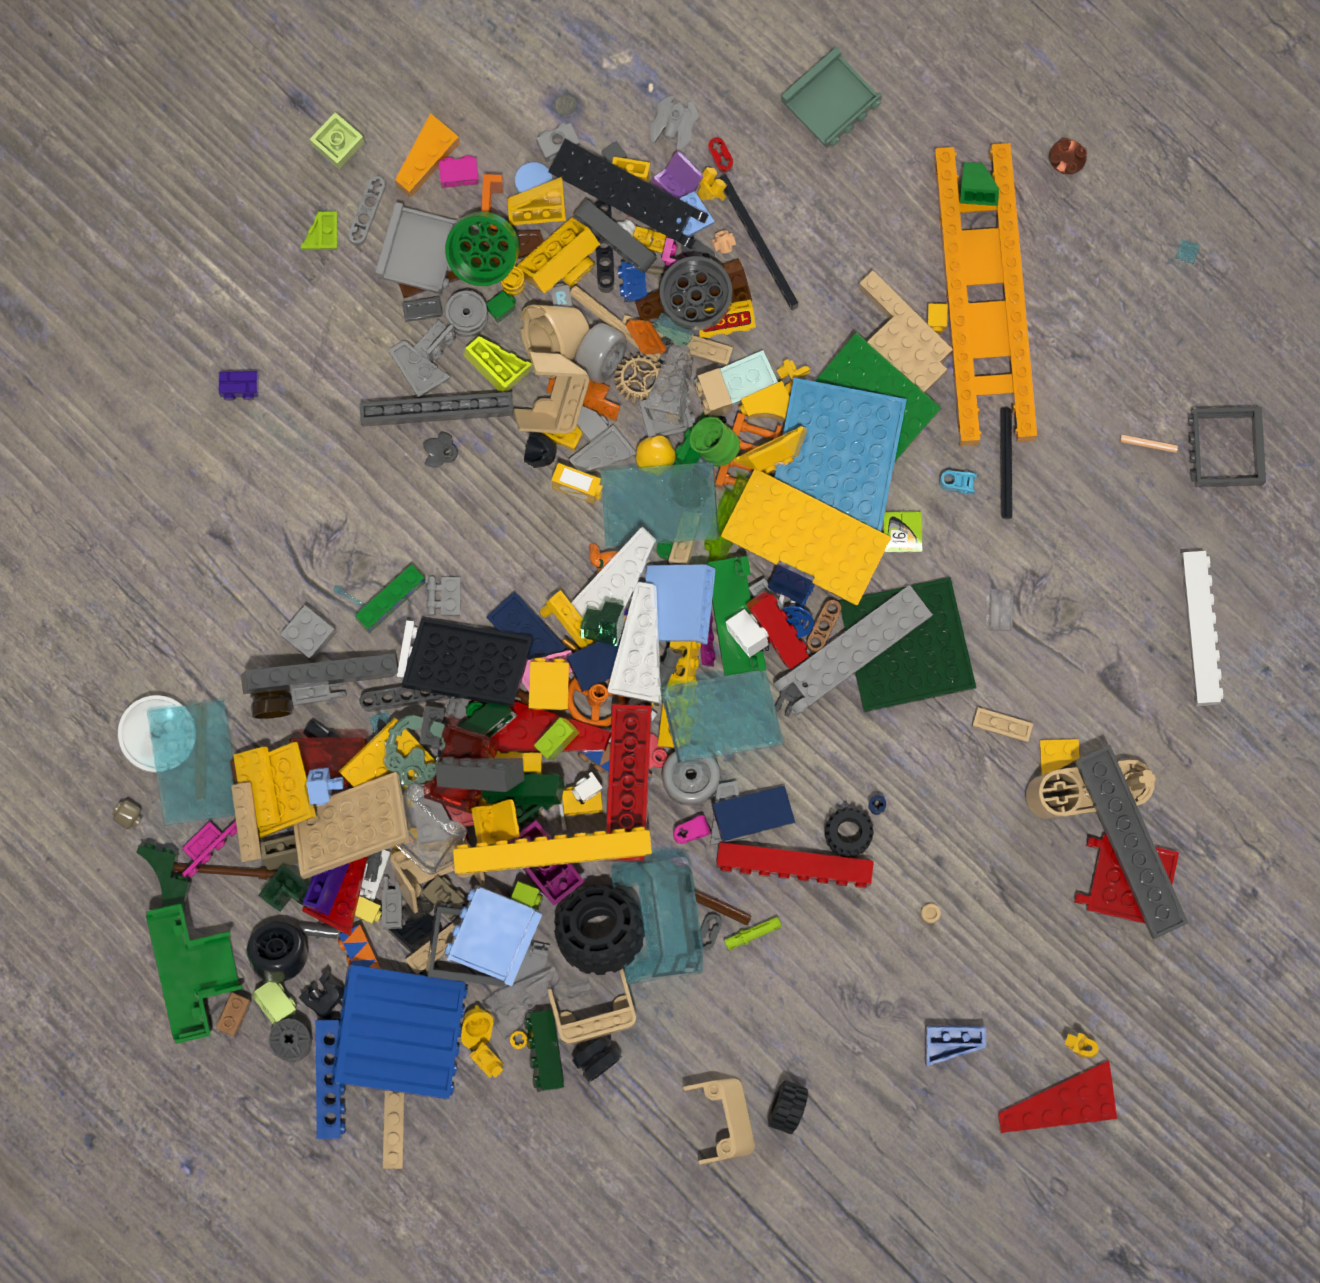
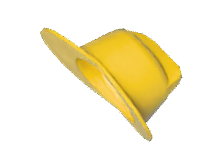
M475 1005L474 1009L465 1013L461 1031L462 1044L466 1048L473 1050L478 1049L482 1042L485 1045L489 1042L494 1024L492 1015L480 1009L478 1005Z

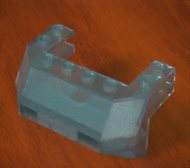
M667 857L638 861L612 868L614 888L621 886L639 887L649 958L630 963L628 966L624 965L627 984L647 983L674 976L700 975L703 972V944L693 874L687 858Z

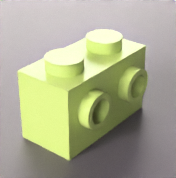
M267 982L255 990L252 997L273 1026L281 1020L291 1018L296 1011L294 1001L290 997H286L283 993L284 988L279 982Z

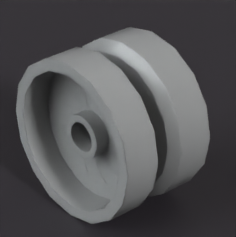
M468 290L460 291L454 294L447 302L445 311L448 325L452 324L457 335L473 337L484 330L488 321L486 303L479 294Z

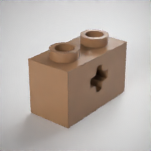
M231 993L216 1029L236 1038L252 1002Z

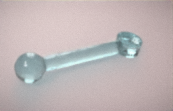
M340 586L334 587L335 593L342 594L361 606L362 609L367 605V603H362L344 592Z

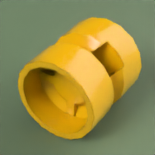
M516 266L501 281V289L506 294L510 293L512 297L520 295L525 288L524 273Z

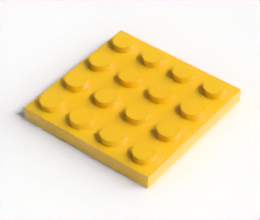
M396 718L391 720L339 771L353 787L394 773L385 767L383 760L385 757L384 744L387 742L390 734L388 730L392 729L398 722ZM406 729L402 731L401 736L397 735L395 744L398 747L396 752L401 754L403 758H406L413 748H420L424 752L425 764L428 762L436 763L431 755ZM413 769L408 771V779L414 776ZM426 781L421 784L431 783L433 787L437 782ZM408 785L402 788L404 792L403 803L405 813L414 805L413 794L405 797V794L410 790Z
M292 742L268 752L281 823L258 828L259 839L316 817L314 805L310 804L306 783L307 778L297 742Z

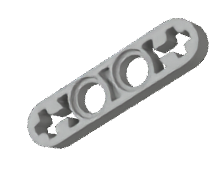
M380 176L370 178L350 228L349 240L355 246H360L366 241L384 194L385 181ZM377 181H379L381 187H377V189H376V195H375V194H373V191H374V185H373V183L376 184ZM366 199H375V205L372 207L366 206ZM361 215L369 217V221L366 224H361L358 221ZM358 227H360V236L362 238L355 240L353 234L357 235Z

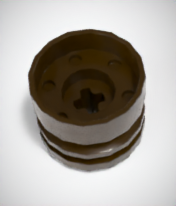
M290 690L250 693L251 698L259 700L251 704L252 717L256 719H273L291 715L293 713L291 700L282 698L291 693Z

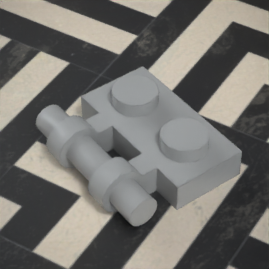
M428 577V584L426 585V591H428V601H426L428 616H435V609H441V616H460L461 578L441 577V585H436V577ZM435 592H441V602L435 601Z

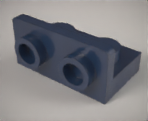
M780 561L768 588L777 594L784 595L792 601L802 604L815 577Z

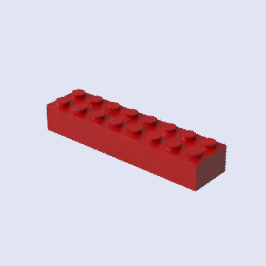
M612 705L606 834H612L613 830L625 829V833L632 832L633 828L645 827V831L647 829L652 722L651 706ZM645 856L606 861L645 863Z

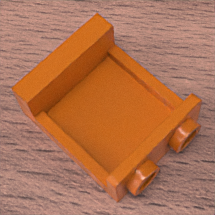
M483 174L481 212L491 213L492 193H503L502 175ZM490 225V229L493 232L497 231L498 228L495 225Z

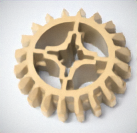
M637 353V358L635 359L632 354L629 355L630 361L624 358L623 363L625 365L618 364L620 370H616L615 375L619 377L614 378V382L619 383L616 385V389H622L619 392L620 396L626 394V401L632 397V403L634 404L636 399L642 401L646 398L647 402H650V396L656 399L657 395L655 392L661 394L662 389L660 387L665 386V383L661 381L665 379V375L661 374L664 372V368H658L660 362L658 361L653 364L652 358L647 360V354L640 358V353ZM639 365L646 366L652 371H643L639 368ZM633 368V376L629 377V380L624 381L626 372ZM637 372L641 378L643 376V385L637 380ZM655 376L654 385L647 390V381ZM628 386H636L640 388L641 392L633 391Z

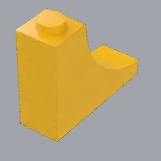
M780 381L742 398L739 410L748 420L769 417L785 423L790 397L783 382Z

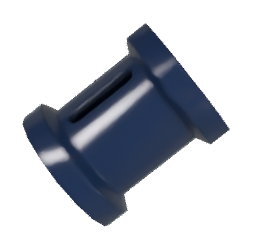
M876 795L870 799L868 809L872 814L880 815L884 812L887 805L885 798ZM876 801H880L879 804L883 806H880L879 809H875V805L872 804H875Z

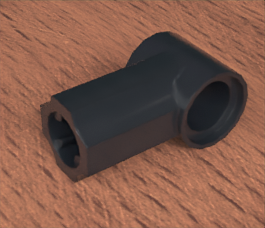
M313 720L308 723L303 732L306 737L317 743L322 750L331 756L334 755L344 741L337 734L326 730Z

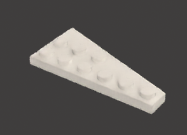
M643 527L638 530L571 602L599 640L616 632L656 543V539Z
M638 582L633 592L608 686V693L661 704L657 589L655 585Z

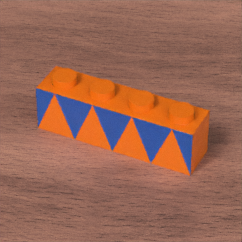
M361 925L352 928L351 936L345 933L339 934L341 939L338 940L342 951L346 950L349 957L346 958L348 965L381 969Z

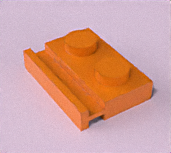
M630 320L626 324L630 335L635 340L642 354H657L658 352L663 354L667 348L649 320L646 322L643 320Z

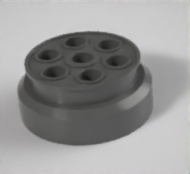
M701 256L683 258L670 266L662 278L660 284L662 308L673 323L684 329L704 330L713 327L726 316L732 303L731 280L725 269L709 258ZM699 277L707 279L704 283H699L696 280ZM685 281L688 283V286L681 288L678 284ZM712 290H718L720 294L718 296H712L710 295V292ZM698 294L702 298L699 301H694L691 297ZM681 299L683 303L677 306L673 304V301ZM712 307L715 311L712 314H707L705 309ZM689 312L696 313V317L693 319L686 317Z

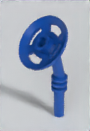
M814 584L811 585L802 604L797 603V606H789L782 609L784 612L787 611V617L791 614V617L786 621L789 625L797 627L798 634L796 637L807 636L813 630L814 619L804 609L808 596H811L810 592H813ZM807 621H809V626L806 629H804L803 627H805Z

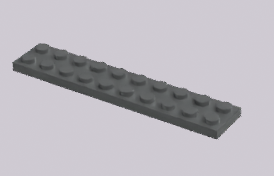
M1107 745L1074 760L1152 939H1156L1188 924L1111 745Z

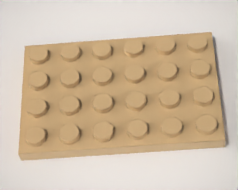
M394 772L332 795L330 802H327L325 805L317 806L313 804L316 817L294 825L300 876L303 879L409 841L399 774Z

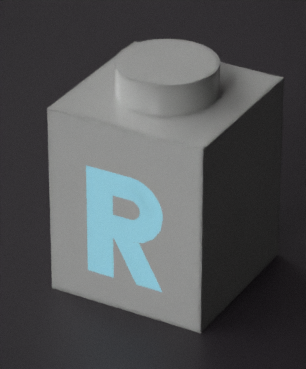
M564 283L555 284L550 290L553 306L573 308L569 285Z

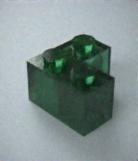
M605 601L602 611L587 608L580 625L581 638L618 646L624 630V605Z
M281 865L258 896L279 912L282 911L291 898L306 908L302 903L309 885L290 869Z

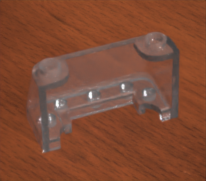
M417 782L409 784L402 792L409 841L396 846L423 872L436 874L454 864L453 850L458 845H463L467 829L457 821H448L444 824L440 822L419 802L424 796L423 788Z

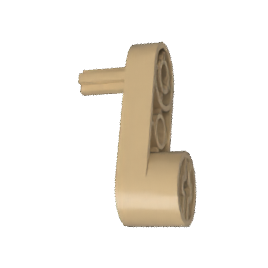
M1138 760L1118 761L1136 804L1145 803L1154 791L1155 775L1152 774V771L1146 764ZM1077 767L1059 769L1039 775L1029 783L1026 790V801L1029 809L1042 819L1052 820L1060 817L1097 812ZM1053 781H1058V782H1055V783H1052V784L1045 785V783H1049V782H1053ZM1065 791L1066 796L1045 799L1043 797V794L1049 792ZM1063 804H1064V806H1062V807H1058V808H1055V809H1051L1052 807H1055V806H1059V805H1063Z

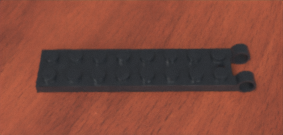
M564 139L548 173L558 178L562 177L563 181L692 249L696 240L683 233L689 219L692 217L705 223L709 214L568 139ZM678 218L681 219V223H677Z

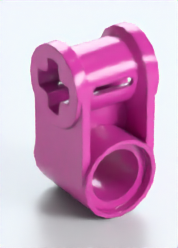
M700 815L677 826L674 830L673 838L678 844H685L705 837L712 832L705 816ZM679 830H682L683 833H687L684 839L682 836L678 837L680 832Z

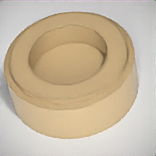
M927 904L921 911L923 921L928 924L937 922L941 915L939 907L935 904Z

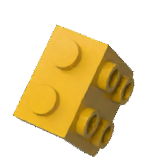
M512 799L492 806L471 808L477 843H488V846H492L498 841H509L519 837L516 809Z

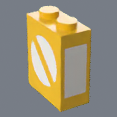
M558 463L551 480L552 489L595 504L596 500L601 499L604 491L600 478Z

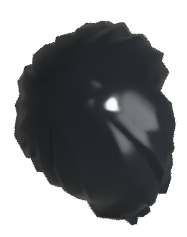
M531 432L525 446L524 463L531 465L533 468L550 465L554 462L557 453L555 442L542 433Z

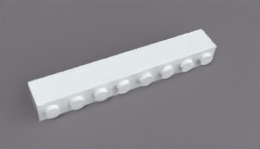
M1206 551L1183 552L1181 555L1195 706L1218 705L1221 699H1223V689L1219 688L1221 669L1217 668V662L1220 660L1219 650L1215 648V643L1218 642L1217 631H1214L1213 624H1216L1215 612H1212L1211 605H1214V596L1210 594L1209 587L1212 586V576L1208 575L1210 557L1206 556Z

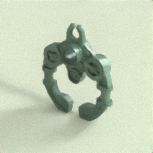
M416 715L406 716L398 721L392 729L388 730L390 734L387 742L384 744L385 757L383 764L390 771L399 774L402 796L404 795L402 788L405 785H408L410 788L405 794V797H409L413 794L416 785L426 781L437 782L435 764L442 761L444 757H449L451 751L454 750L450 734L444 724L432 721L429 726V732L441 738L442 744L440 747L444 749L442 756H437L436 763L428 762L427 764L424 763V752L420 748H413L408 756L403 758L401 754L396 752L398 745L395 744L397 735L401 736L404 729H420L422 717ZM413 769L414 776L408 779L407 773Z

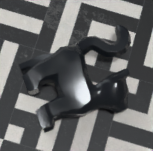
M327 970L319 978L325 991L322 994L319 993L317 985L313 983L308 987L309 993L305 991L299 996V999L307 1007L314 1010L323 1020H340L339 1018L331 1019L329 1014L338 1003L342 1006L344 988L331 980V973Z

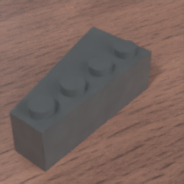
M444 757L442 761L435 764L437 787L507 792L524 781L522 758L454 759V757Z

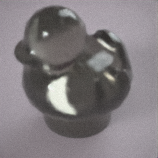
M417 897L418 913L414 914L407 902L402 907V913L408 921L412 919L421 920L424 914L429 915L433 910V903L429 900L422 902V899Z

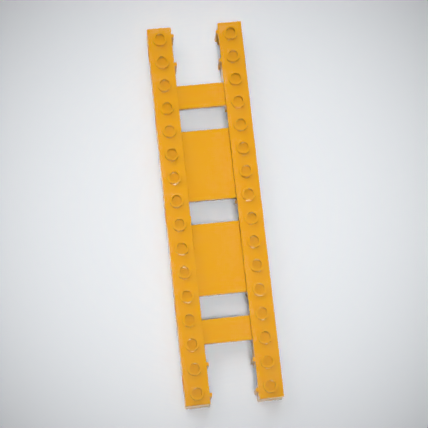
M992 144L989 153V159L993 162L992 178L999 187L998 206L960 203L961 194H958L957 184L959 175L956 173L955 162L957 152H955L954 147L935 148L934 162L950 343L953 349L952 366L959 445H979L982 432L979 431L978 414L980 410L977 408L976 396L1012 394V414L1016 416L1017 428L1014 432L1016 442L1035 441L1037 438L1011 144ZM995 211L996 216H998V228L961 229L960 213ZM1002 284V289L1004 288V301L968 303L967 286ZM1009 357L1012 369L1011 374L975 377L973 359Z

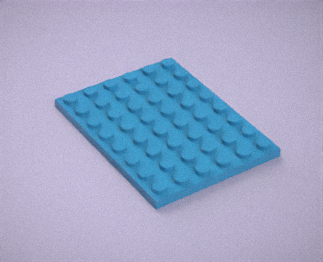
M794 378L783 435L800 426L807 429V434L798 457L794 458V462L791 464L777 466L775 479L881 532L907 399Z

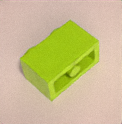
M560 717L534 746L547 759L555 760L580 732L567 719Z
M518 881L511 897L515 901L539 909L543 899L539 889Z

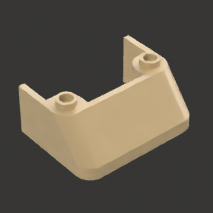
M530 352L529 356L535 375H552L557 377L550 399L542 398L537 400L532 410H513L519 431L572 432L576 427L588 388L589 377L587 372L561 354Z
M455 830L458 838L418 843L391 856L392 868L400 890L414 914L418 913L416 898L421 894V886L419 884L454 871L453 850L458 845H468L469 848H472L460 831ZM484 872L457 875L461 878L474 875L482 887L485 886Z
M623 969L619 971L625 995L616 998L613 1002L614 1011L576 1021L575 1016L570 1012H557L552 990H548L559 1035L563 1043L567 1045L576 1044L627 1030L636 1024V1014Z
M731 1078L683 1087L684 1093L704 1089L705 1096L709 1100L716 1101L722 1099L730 1138L723 1139L717 1144L718 1157L700 1160L698 1162L699 1166L745 1157L753 1153L755 1143L743 1086L739 1080Z

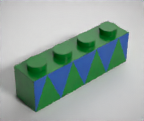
M411 564L355 615L356 620L370 634L426 583L425 578Z

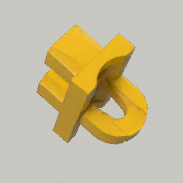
M707 167L701 173L703 179L699 184L701 188L697 195L701 200L720 198L724 201L726 195L723 191L727 185L721 179L714 180L717 171L714 168Z
M636 226L633 235L648 250L663 254L668 236Z
M787 359L783 361L784 365L777 369V372L781 379H785L788 376L791 377L792 382L785 385L788 394L791 395L794 378L802 379V377L811 372L809 366H804L797 370L794 362Z
M1079 1033L1078 1037L1068 1034L1065 1046L1072 1050L1079 1058L1095 1057L1099 1051L1098 1044L1088 1039L1082 1033ZM1088 1045L1092 1046L1091 1051H1085Z
M483 1042L476 1051L468 1055L489 1078L492 1076L496 1078L503 1072L502 1066L504 1064Z

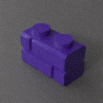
M219 372L220 397H224V400L227 401L235 400V397H243V400H254V397H259L258 372Z

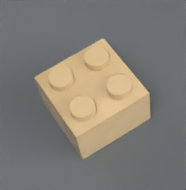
M720 369L698 375L697 382H695V390L698 398L702 397L703 399L701 405L704 414H708L709 417H719L731 413L732 401Z

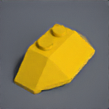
M800 426L734 458V461L754 470L766 472V474L772 473L777 470V466L791 464L794 462L793 459L798 457L807 434V429Z

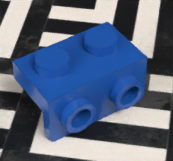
M621 261L622 267H618L619 279L623 278V285H620V297H624L625 302L639 301L647 296L645 273L640 272L630 263L625 264V261Z

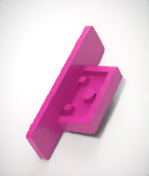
M236 821L223 834L211 822H208L182 848V851L194 861L182 873L184 878L188 876L192 878L198 872L197 867L201 863L206 864L212 858L211 853L215 849L219 851L226 844L224 840L229 835L233 837L237 833Z

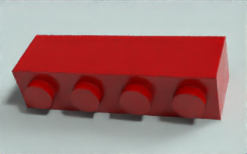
M764 591L745 605L756 618L760 628L763 627L767 631V639L787 668L792 669L809 657L806 653L808 648L802 640L799 641L796 635L798 633L793 625L789 626L787 623L788 617L782 609L779 610L776 606L778 601L774 595H769Z

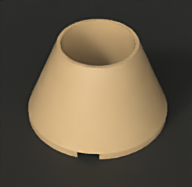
M529 305L523 309L520 320H523V328L520 329L521 337L528 356L530 352L561 354L573 362L581 341L589 331L588 323L583 314L578 309L572 307ZM544 375V376H546V377H548V378H555V377H557V376H552V375Z

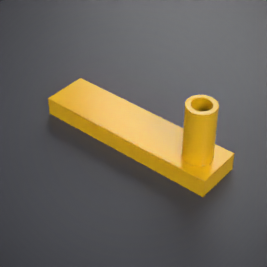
M561 590L546 601L547 605L540 609V614L544 618L554 614L581 649L599 641Z

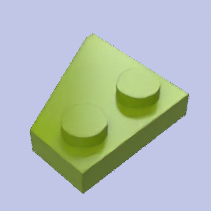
M337 211L317 213L304 243L301 244L302 251L338 250Z

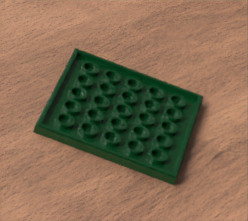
M951 577L911 585L933 616L855 673L864 713L977 688ZM906 587L862 596L857 606L846 600L839 601L845 632Z

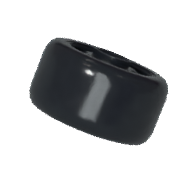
M275 921L260 926L252 933L247 943V956L252 970L259 978L268 982L278 983L288 981L302 971L307 961V948L302 933L295 926L287 922Z

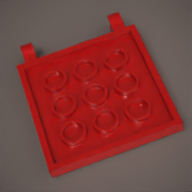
M1103 835L1102 840L1089 837L1086 846L1100 849L1090 896L1075 895L1074 903L1088 905L1087 911L1146 924L1107 835ZM1155 847L1173 885L1179 852Z

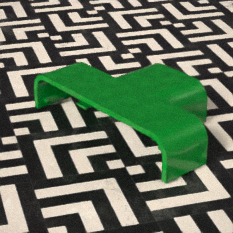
M181 903L145 911L174 1043L178 1044L211 1036L202 998L243 989L236 972L229 936H231L230 931L189 940Z

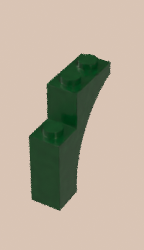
M144 843V847L138 845L136 853L152 866L158 877L162 892V907L181 903L184 913L191 882H187V877L184 878L179 875L173 878L179 855L174 854L175 850L163 848L162 851L155 850V845Z

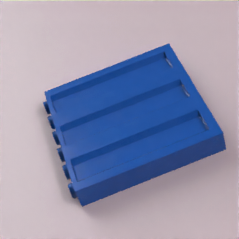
M355 965L347 966L331 1083L445 1100L450 1099L454 1092L452 1077L456 1075L457 1065L454 1062L455 1057H458L459 1054L457 1040L458 1037H461L462 1031L460 1018H463L465 1007L462 1006L463 999L467 996L465 982Z

